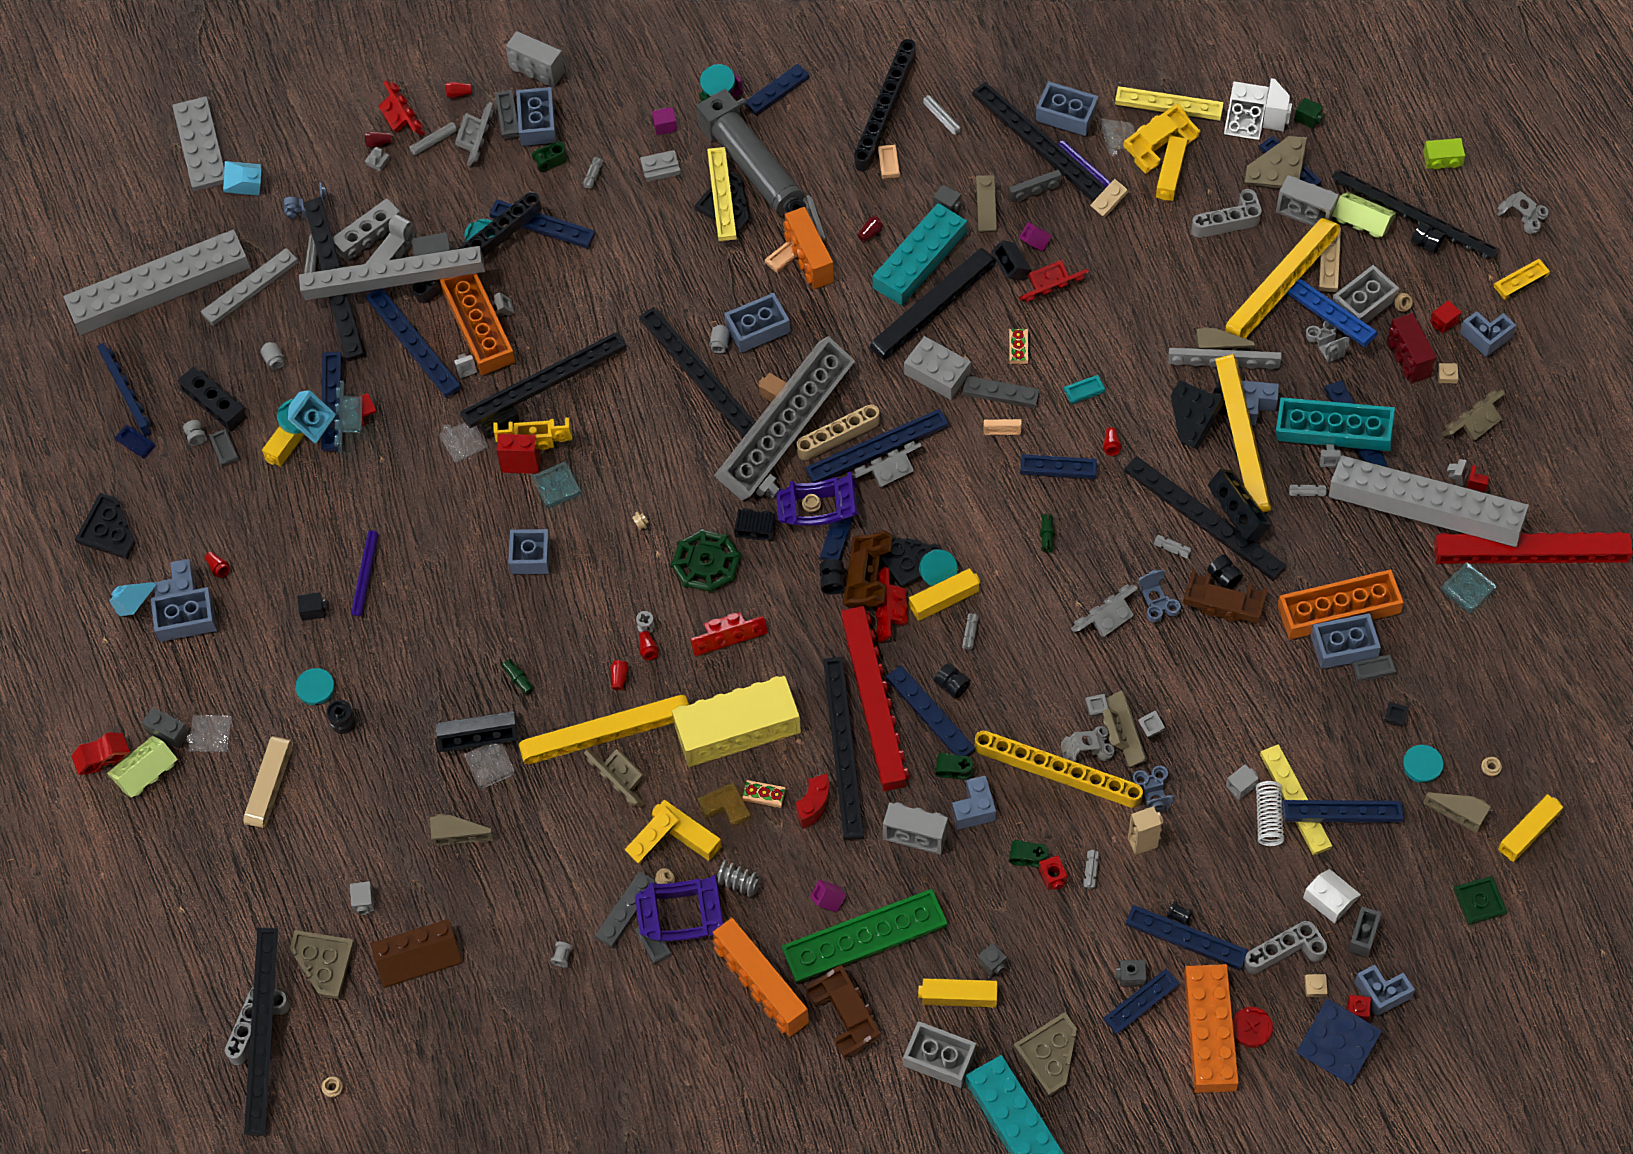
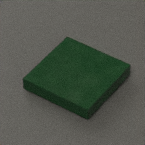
M1493 876L1454 886V893L1468 926L1507 915V909Z

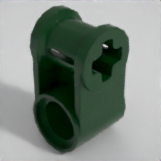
M554 142L539 148L531 155L532 159L536 161L537 169L540 172H546L551 168L564 164L568 158L565 146L561 142Z
M948 753L938 754L935 768L936 776L968 780L973 776L974 769L971 758Z
M1014 840L1011 844L1008 861L1017 866L1039 868L1037 861L1040 862L1048 859V849L1043 844Z

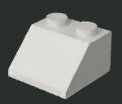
M1271 78L1262 128L1284 131L1285 124H1289L1292 103H1289L1290 95L1273 78Z
M1328 869L1319 874L1306 888L1303 898L1335 924L1361 894Z

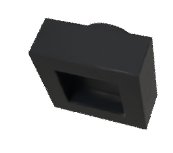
M1389 701L1384 722L1403 727L1409 707Z

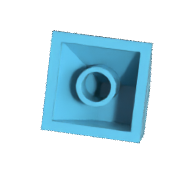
M225 161L223 192L259 196L261 164Z
M310 390L298 392L289 405L288 420L314 443H317L336 415Z
M150 582L118 586L112 592L113 597L110 599V603L119 616L132 615L137 611L156 584Z

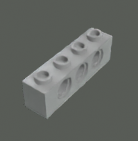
M386 198L333 236L337 253L346 262L351 258H355L358 253L370 247L372 243L384 237L390 231L389 221L395 214L401 216L400 211Z

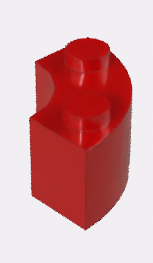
M108 732L96 741L80 744L71 757L78 775H86L102 771L101 767L109 763L117 764L130 751L123 733Z
M827 773L808 779L809 788L807 794L801 800L795 802L796 813L802 829L817 822L829 803L830 792Z

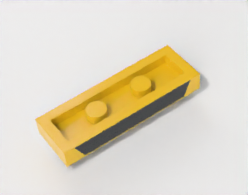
M1537 259L1497 281L1494 284V288L1506 300L1549 276L1550 271L1540 259Z
M664 806L625 848V851L638 864H641L680 822V819L667 806Z

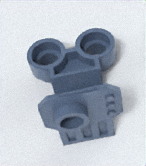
M319 182V193L323 200V198H326L325 187H322L321 182ZM287 197L284 199V213L288 218L297 217L299 212H302V217H307L303 206V199H298L297 197Z
M1153 570L1139 578L1138 584L1141 586V591L1149 606L1147 609V619L1151 622L1160 621L1163 612L1169 616H1176L1180 612V603L1175 599H1169L1168 596H1165L1160 587V580L1165 575L1164 570ZM1151 592H1158L1160 598L1152 601L1149 598V594Z
M1164 766L1154 767L1152 775L1149 776L1143 770L1136 771L1132 779L1133 783L1143 788L1147 808L1154 806L1156 812L1169 810L1170 804L1175 801L1174 795L1165 796L1163 791L1164 782L1168 776V771ZM1161 774L1163 778H1157L1156 775ZM1142 779L1144 782L1138 783L1137 780ZM1153 796H1159V797H1160V798H1156V799L1150 800Z

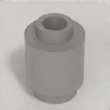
M717 325L712 328L710 347L715 353H724L728 348L730 330L726 326Z
M272 342L264 344L261 348V354L267 366L272 370H278L283 367L284 356L278 345Z

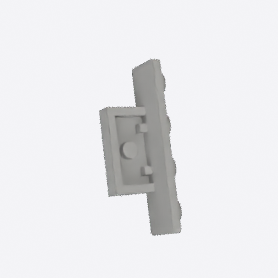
M491 102L485 107L481 119L467 113L463 116L454 145L470 151L467 162L469 167L473 162H477L480 153L478 149L482 147L484 142L482 136L489 127L487 120H490L493 114L491 109L493 103Z
M912 441L904 445L905 449L901 451L896 449L887 453L888 457L883 460L879 457L871 461L872 465L868 467L863 465L856 468L853 477L857 478L872 471L878 486L882 487L914 471L906 454L922 445L921 443L915 444Z
M1128 584L1119 589L1120 593L1116 596H1109L1104 600L1105 604L1092 608L1087 617L1083 616L1077 619L1071 630L1073 632L1080 631L1092 622L1101 637L1106 636L1134 615L1124 598L1137 590L1138 587L1136 585L1129 586Z

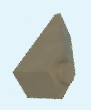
M994 175L976 176L978 232H997Z
M1204 327L1196 330V349L1254 351V342L1216 328Z
M1430 792L1426 794L1423 804L1475 833L1480 829L1491 808L1486 801L1473 796Z
M437 814L434 817H430L431 840L434 847L494 840L491 828L452 815Z

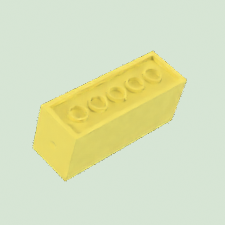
M776 676L763 683L756 682L749 687L737 688L730 693L717 694L713 698L701 699L694 704L688 706L681 705L672 710L674 726L688 768L801 733L800 716L785 676Z

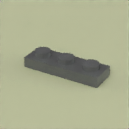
M512 90L495 93L502 138L518 137L519 128Z
M1059 170L1009 187L1011 203L1022 201L1033 195H1039L1041 192L1057 188L1061 185V173Z

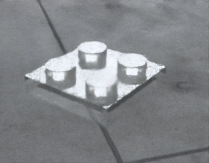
M502 743L484 745L464 754L479 790L516 774Z

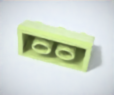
M1346 192L1340 195L1332 216L1336 217V221L1346 224L1348 222L1353 224V228L1360 231L1365 229L1370 231V235L1379 238L1387 233L1397 212Z
M152 736L107 772V774L126 795L132 798L141 794L146 785L154 783L159 778L158 775L163 771L170 770L178 759L162 740Z

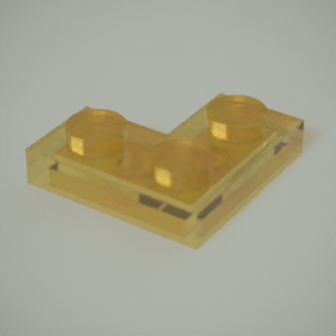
M733 782L697 798L706 818L724 810L732 826L750 819V814Z

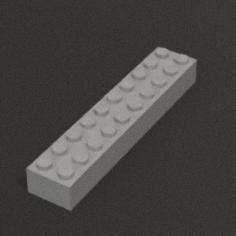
M233 229L63 297L79 334L83 335L250 269V266Z
M829 336L820 340L714 476L741 501L750 497L850 369L855 360Z
M1342 455L1331 480L1329 497L1514 547H1517L1529 507L1528 504Z

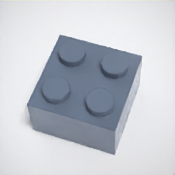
M548 529L510 530L508 564L511 574H549L551 540Z

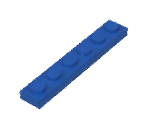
M1300 278L1286 293L1363 347H1366L1377 336L1376 330Z

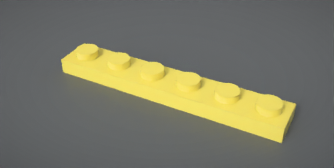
M1119 86L1115 105L1165 112L1178 103L1184 109L1187 116L1219 121L1223 108V102Z
M725 147L707 149L718 241L736 240Z
M1279 744L1261 751L1260 756L1272 779L1282 785V798L1284 800H1308ZM1296 822L1313 856L1332 848V844L1320 822Z

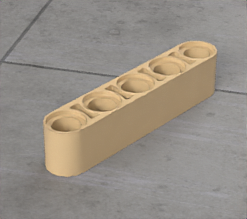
M867 405L801 437L797 441L798 457L802 460H810L877 427L879 424L878 407Z
M274 736L270 738L245 811V825L260 828L266 827L292 751V740Z

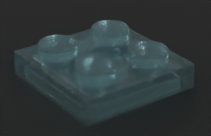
M566 461L531 476L546 509L581 495V491Z
M1466 562L1441 586L1440 590L1471 614L1496 589V585Z

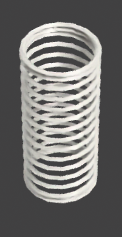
M1264 781L1256 785L1258 842L1266 846L1279 845L1284 841V835H1282L1284 833L1282 831L1284 829L1282 827L1283 810H1281L1282 785L1275 781ZM1263 785H1276V786H1279V788H1278V787L1270 786V787H1264V788L1259 789V787H1260V786H1263ZM1275 788L1276 790L1266 791L1263 789ZM1264 837H1279L1280 839L1268 840L1264 839Z

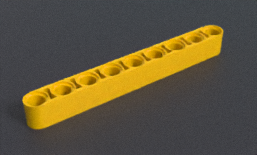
M1321 218L1229 319L1225 328L1226 332L1245 339L1334 241L1340 232V225L1326 218Z
M1235 354L1216 358L1217 370L1244 486L1263 513L1271 511Z
M678 695L525 739L519 743L523 762L525 764L537 763L674 723L672 710L681 705L688 706V699L685 695Z
M980 731L975 736V750L980 755L1131 808L1138 807L1141 804L1143 790L1136 783L988 731ZM986 741L988 744L982 745L979 742ZM1003 747V748H1006L1007 750H1006V751H999L998 748ZM1023 754L1025 757L1019 758L1016 755ZM1040 760V761H1043L1044 763L1041 764V765H1039V764H1036L1035 761ZM1055 767H1060V768H1062L1063 770H1061V771H1056V770H1054L1053 768H1055ZM1073 774H1080L1081 777L1075 778V777H1073L1072 775H1073ZM1097 780V781H1099L1100 783H1099V784H1093L1091 781ZM1117 787L1119 790L1112 791L1110 788ZM1134 793L1138 797L1132 798L1129 794Z

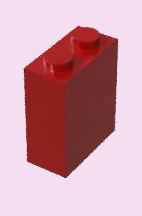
M498 434L496 451L502 473L539 474L541 456L536 435Z

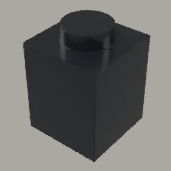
M320 592L297 596L298 609L302 621L325 618L324 610H328L327 601L322 598Z

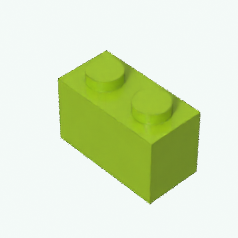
M1461 138L1425 141L1423 154L1427 169L1456 168L1463 165L1465 153Z

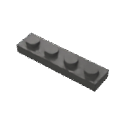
M966 376L963 395L1036 409L1039 389Z
M640 871L637 873L596 933L595 938L611 948L614 947L637 913L635 895L645 890L649 883L657 884L654 879Z

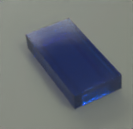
M126 425L115 436L117 442L142 459L156 447L154 442L129 425Z

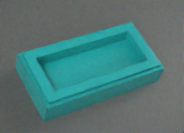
M1098 375L1064 387V392L1071 405L1105 393L1106 390Z

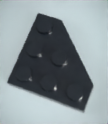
M728 170L735 230L737 234H740L749 223V216L741 177ZM711 186L695 204V210L716 221Z
M1179 380L1170 396L1179 439L1183 444L1198 450L1225 400Z
M99 493L75 541L76 543L128 559L136 543L119 501L116 497Z
M893 535L891 552L880 555V560L885 567L889 568V573L898 586L905 588L922 578L919 566L923 556L934 549H942L939 544L932 543L930 545L910 538H896Z

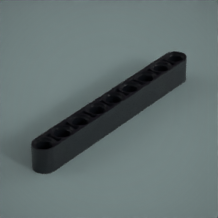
M911 39L901 41L854 153V166L858 171H867L870 168L916 56V44Z
M535 192L525 194L458 249L481 246L484 258L541 212L542 205L539 195ZM430 280L415 283L412 289L416 300L424 304L437 296L442 291L440 280L437 282Z
M984 248L978 249L871 342L869 348L881 359H888L990 271L996 263L995 257Z

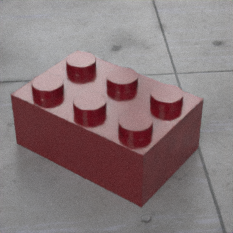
M1411 313L1393 319L1389 328L1387 344L1389 348L1393 349L1397 363L1401 364L1405 378H1408L1411 384L1430 378L1437 357L1414 314Z

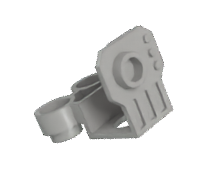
M1519 191L1509 196L1506 201L1504 200L1499 205L1497 215H1502L1508 208L1514 206L1524 214L1521 221L1524 223L1525 232L1532 235L1539 231L1540 221L1547 218L1548 209L1542 205L1536 207L1537 204ZM1522 199L1528 202L1527 209H1523L1520 206Z
M1324 321L1322 329L1317 326H1310L1306 330L1307 340L1311 343H1318V348L1327 362L1344 357L1345 349L1349 346L1350 340L1348 337L1335 340L1337 328L1327 321Z
M1098 726L1093 731L1074 732L1070 737L1066 736L1061 742L1063 758L1075 762L1076 756L1080 751L1091 750L1092 754L1097 755L1102 761H1109L1114 755V747L1111 744L1104 743L1108 738L1107 728ZM1083 736H1087L1089 746L1083 743Z

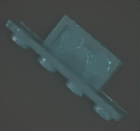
M340 381V387H336V398H340V403H336V414H339V419H335V430H339V434L335 435L334 446H338V453H342L343 432H361L362 397L344 396V381Z

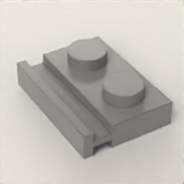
M675 150L640 157L646 182L681 175Z

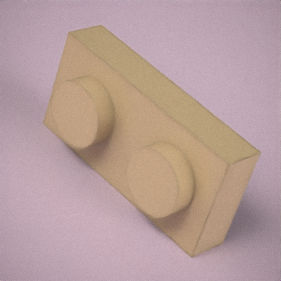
M1114 179L1090 206L1105 218L1129 191Z

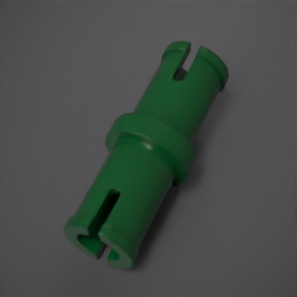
M1044 514L1041 516V551L1045 552L1047 547V553L1053 551L1055 531L1053 529V516L1049 514V519H1047L1048 514Z
M512 659L506 660L502 664V668L509 674L513 684H517L524 695L534 691L535 687L525 677V672L520 671Z

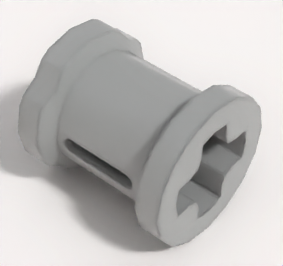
M648 611L638 613L636 616L638 631L640 633L649 631L651 634L655 628L653 615Z
M558 941L555 944L556 951L554 957L551 958L550 962L553 965L565 968L568 967L567 960L569 953L573 950V946Z

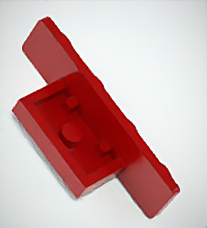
M385 80L383 84L390 95L378 107L393 131L398 133L408 123L414 132L424 136L425 132L422 129V123L416 119L415 112L407 105L408 101L399 92L400 88L398 85Z
M1060 260L1033 271L1028 276L1034 291L1020 296L1019 300L1025 299L1028 302L1035 299L1038 293L1042 292V295L1052 292V288L1055 286L1062 288L1069 285L1068 281L1072 279L1075 282L1084 279V274L1089 272L1088 268L1069 276L1063 261Z
M884 567L877 574V581L886 585L884 603L877 605L876 633L879 643H883L891 636V623L902 626L907 623L906 588L890 585L889 568Z
M741 612L704 623L707 634L691 638L690 641L694 655L698 656L767 634L768 630L763 616L745 621Z

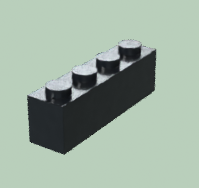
M514 711L436 723L439 751L446 752L518 740Z

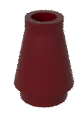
M369 131V133H365L366 147H371L372 149L391 143L390 132Z
M875 216L868 218L861 231L857 234L858 238L865 242L882 231L883 223Z

